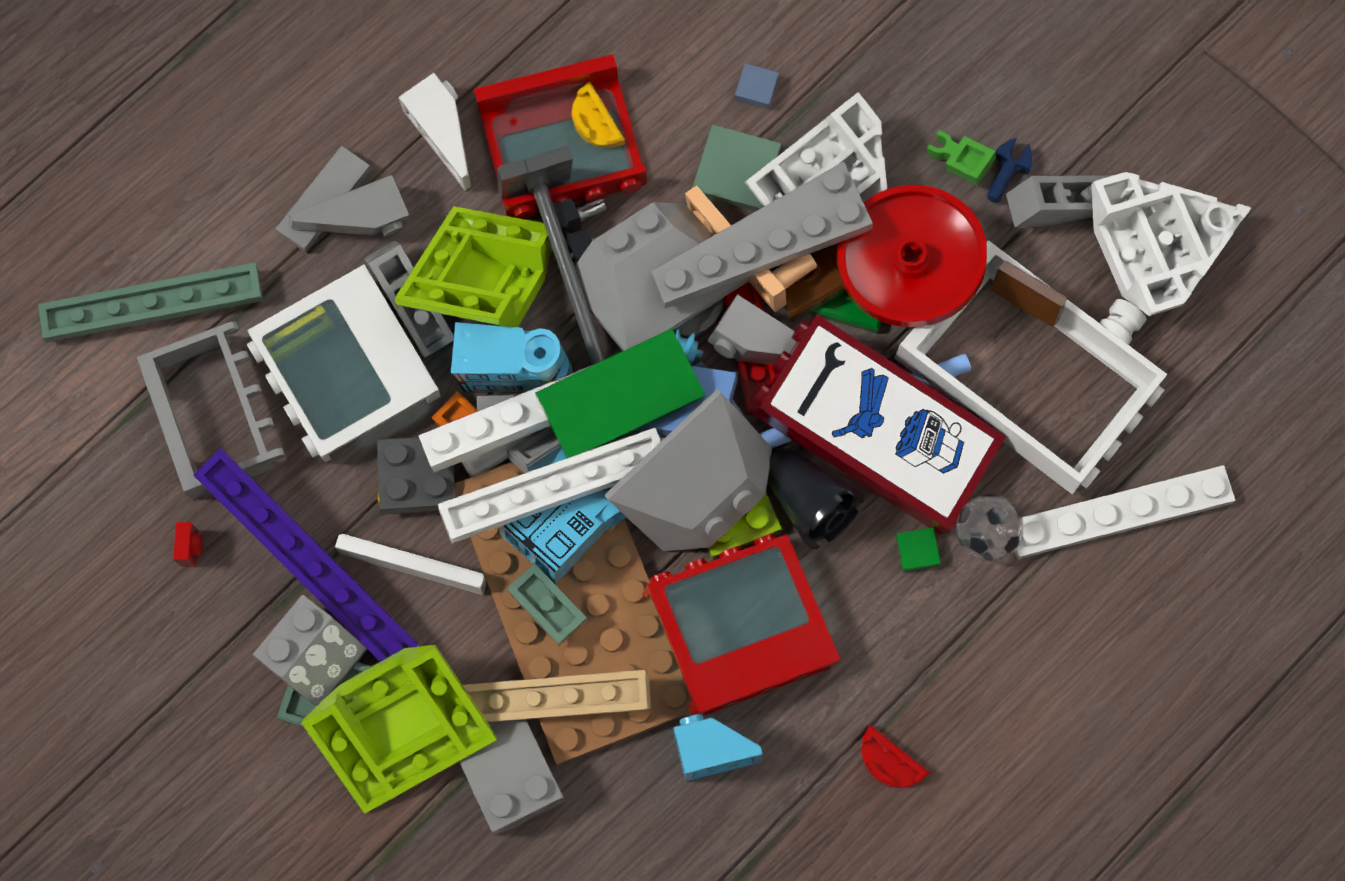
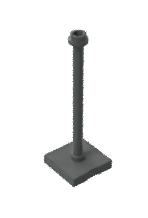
M567 145L497 167V188L501 200L527 192L534 193L591 363L594 365L606 358L547 189L548 186L569 180L571 177L573 158Z

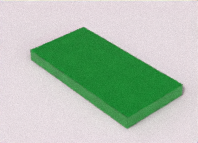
M672 328L535 392V396L566 458L611 443L706 396Z

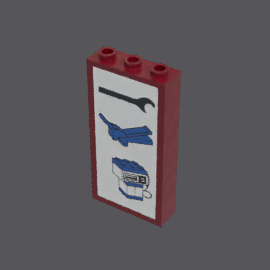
M816 314L809 322L803 319L791 339L796 341L790 353L784 350L772 370L777 372L770 384L764 382L754 396L753 401L758 405L752 414L927 527H933L934 531L941 535L951 531L960 515V511L966 506L1006 436L820 315Z

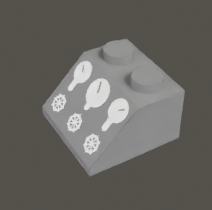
M302 594L252 655L263 666L316 707L340 685L368 649L330 615Z

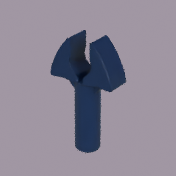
M1017 138L1005 142L996 149V160L1001 162L1002 167L987 194V199L993 203L1000 202L1014 173L1021 171L1028 175L1030 172L1032 152L1029 144L1021 158L1015 159L1014 162L1011 161L1012 156L1010 152Z

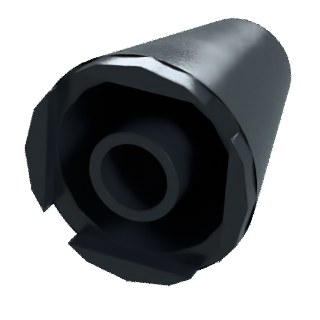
M788 447L772 450L767 483L802 541L810 549L820 548L816 542L823 538L831 542L855 519L859 511L854 506L857 500L863 504V494L854 486Z

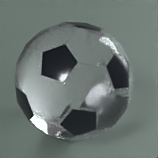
M984 494L969 500L961 509L956 521V535L960 545L971 556L983 561H999L1010 556L1020 544L1024 535L1023 519L1020 511L1011 501L1000 495Z

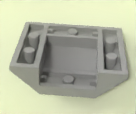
M652 202L592 240L575 265L589 311L622 351L671 328L673 330L749 281V277L665 309L653 281L651 271L713 236L685 203Z
M717 389L604 496L662 551L709 548L765 496L773 448Z

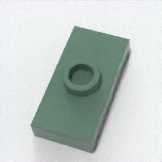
M535 563L507 588L508 593L558 646L564 643L587 621V617Z

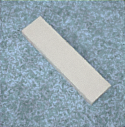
M339 535L335 545L340 555L480 595H484L487 586L483 573L349 535Z

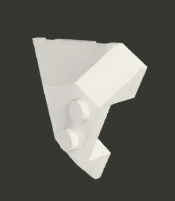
M858 92L782 154L749 178L745 184L760 203L766 206L834 166L845 162L858 193L864 202L873 195L887 190L885 159L882 156L881 120Z
M1129 172L1103 178L1091 184L1093 226L1096 238L1122 297L1148 316L1180 307L1187 301L1193 289L1208 271L1233 235L1235 229L1251 209V207L1241 204L1231 206L1217 202L1216 197L1164 182L1158 185L1140 180L1139 175Z

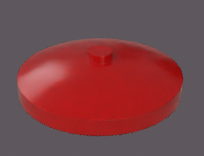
M904 185L889 188L863 202L873 223L872 230L839 242L837 250L839 274L843 286L849 297L862 311L886 324L900 327H923L939 323L954 316L973 299L982 284L986 272L987 243L979 220L964 202L946 191L924 185Z

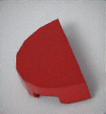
M869 724L862 738L861 756L865 769L876 781L887 787L904 789L919 784L930 774L928 770Z

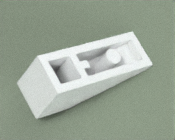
M433 73L399 96L403 112L466 191L471 188L459 114L455 102L458 99V95L447 80L441 83Z

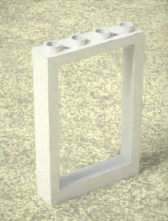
M989 240L987 241L986 272L976 295L990 278L994 281L997 269L1004 260L1039 281H1043ZM1067 299L1060 320L1054 327L1137 388L1073 469L925 356L968 304L954 316L944 321L928 326L915 327L903 340L895 355V359L913 373L924 378L940 394L1006 436L1003 441L1071 494L1076 491L1080 484L1086 489L1100 472L1095 465L1102 457L1107 461L1111 459L1122 445L1117 440L1123 430L1130 434L1144 417L1138 411L1145 403L1152 407L1165 390L1159 386L1167 376L1164 371Z

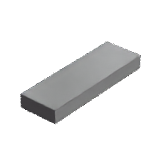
M341 146L276 227L277 233L306 253L321 235L322 231L291 229L289 214L357 189L372 170L371 166Z

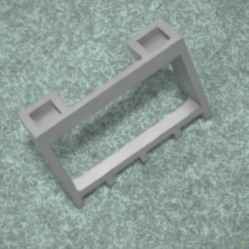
M235 321L137 357L183 491L191 500L210 492L193 476L197 472L194 460L189 455L169 398L170 392L162 368L221 346L260 454L237 464L251 477L276 468L274 462L285 457L282 448L268 452L261 432L271 429L274 424L272 418L256 420L249 399L260 395L262 391L259 384L246 388L243 384L237 366L246 363L250 358L247 351H241L233 354L229 345L231 342L228 335L239 330Z

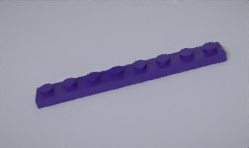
M220 448L193 475L380 662L404 648L420 647L223 449Z

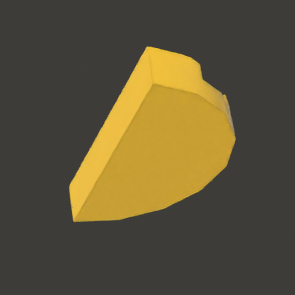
M589 81L579 89L577 97L573 102L571 115L576 132L585 142L596 147L614 148L624 145V137Z

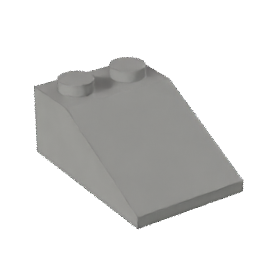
M527 720L488 723L496 734L497 740L459 761L484 817L495 836L566 802Z

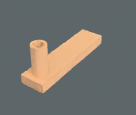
M697 185L685 193L687 207L713 236L731 226ZM807 254L782 264L772 272L768 269L750 276L748 282L771 309L777 312L787 304L785 289L814 270L817 265L811 254Z

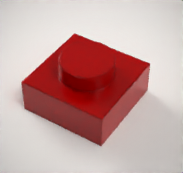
M176 522L173 560L181 567H196L197 556H202L203 535L199 534V530L191 522Z

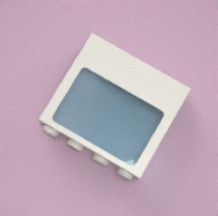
M365 264L247 330L253 340L247 343L248 348L257 363L265 360L271 371L265 377L275 394L283 391L289 404L283 407L294 426L301 423L308 435L302 438L305 446L312 457L320 455L325 463L331 460L330 453L424 399L429 404L441 397L439 389Z

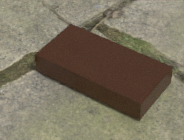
M1005 260L998 267L991 287V291L1051 327H1054L1060 320L1068 299L1063 294Z

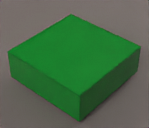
M933 527L896 534L895 538L902 573L940 566L941 563Z

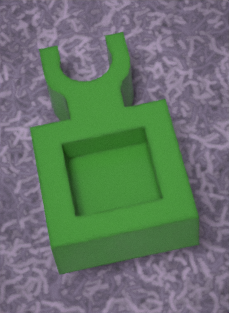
M940 130L937 133V141L945 146L936 148L929 144L927 147L928 156L937 160H947L945 163L946 171L976 186L996 159L995 150L966 136L957 144L952 141L950 135Z

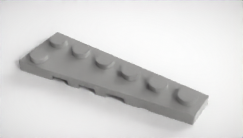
M845 162L652 270L651 274L664 307L667 309L870 231L873 228V223Z

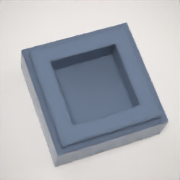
M745 63L735 93V100L769 109L779 78V72Z

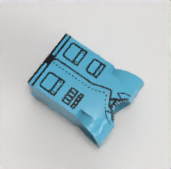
M455 322L451 374L464 392H528L573 373L572 365L556 335L549 330L540 328L525 331L523 328Z
M562 449L553 463L567 459ZM609 487L500 526L499 530L500 535L532 564L535 563L556 585L595 544L604 531L619 524L627 517L604 496L612 488Z

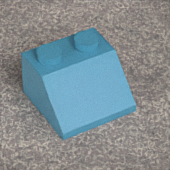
M702 714L693 715L681 719V725L674 727V737L686 782L758 764L761 761L762 751L759 745L713 718L704 720Z

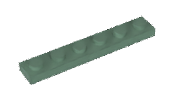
M256 262L40 303L38 304L42 338L46 342H53L264 300L259 269Z

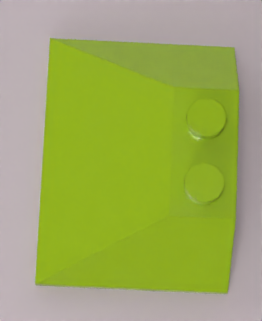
M453 206L396 295L395 304L500 326L519 327L546 277L551 243L544 223Z
M436 645L404 648L336 687L301 722L364 814L497 740L496 734Z

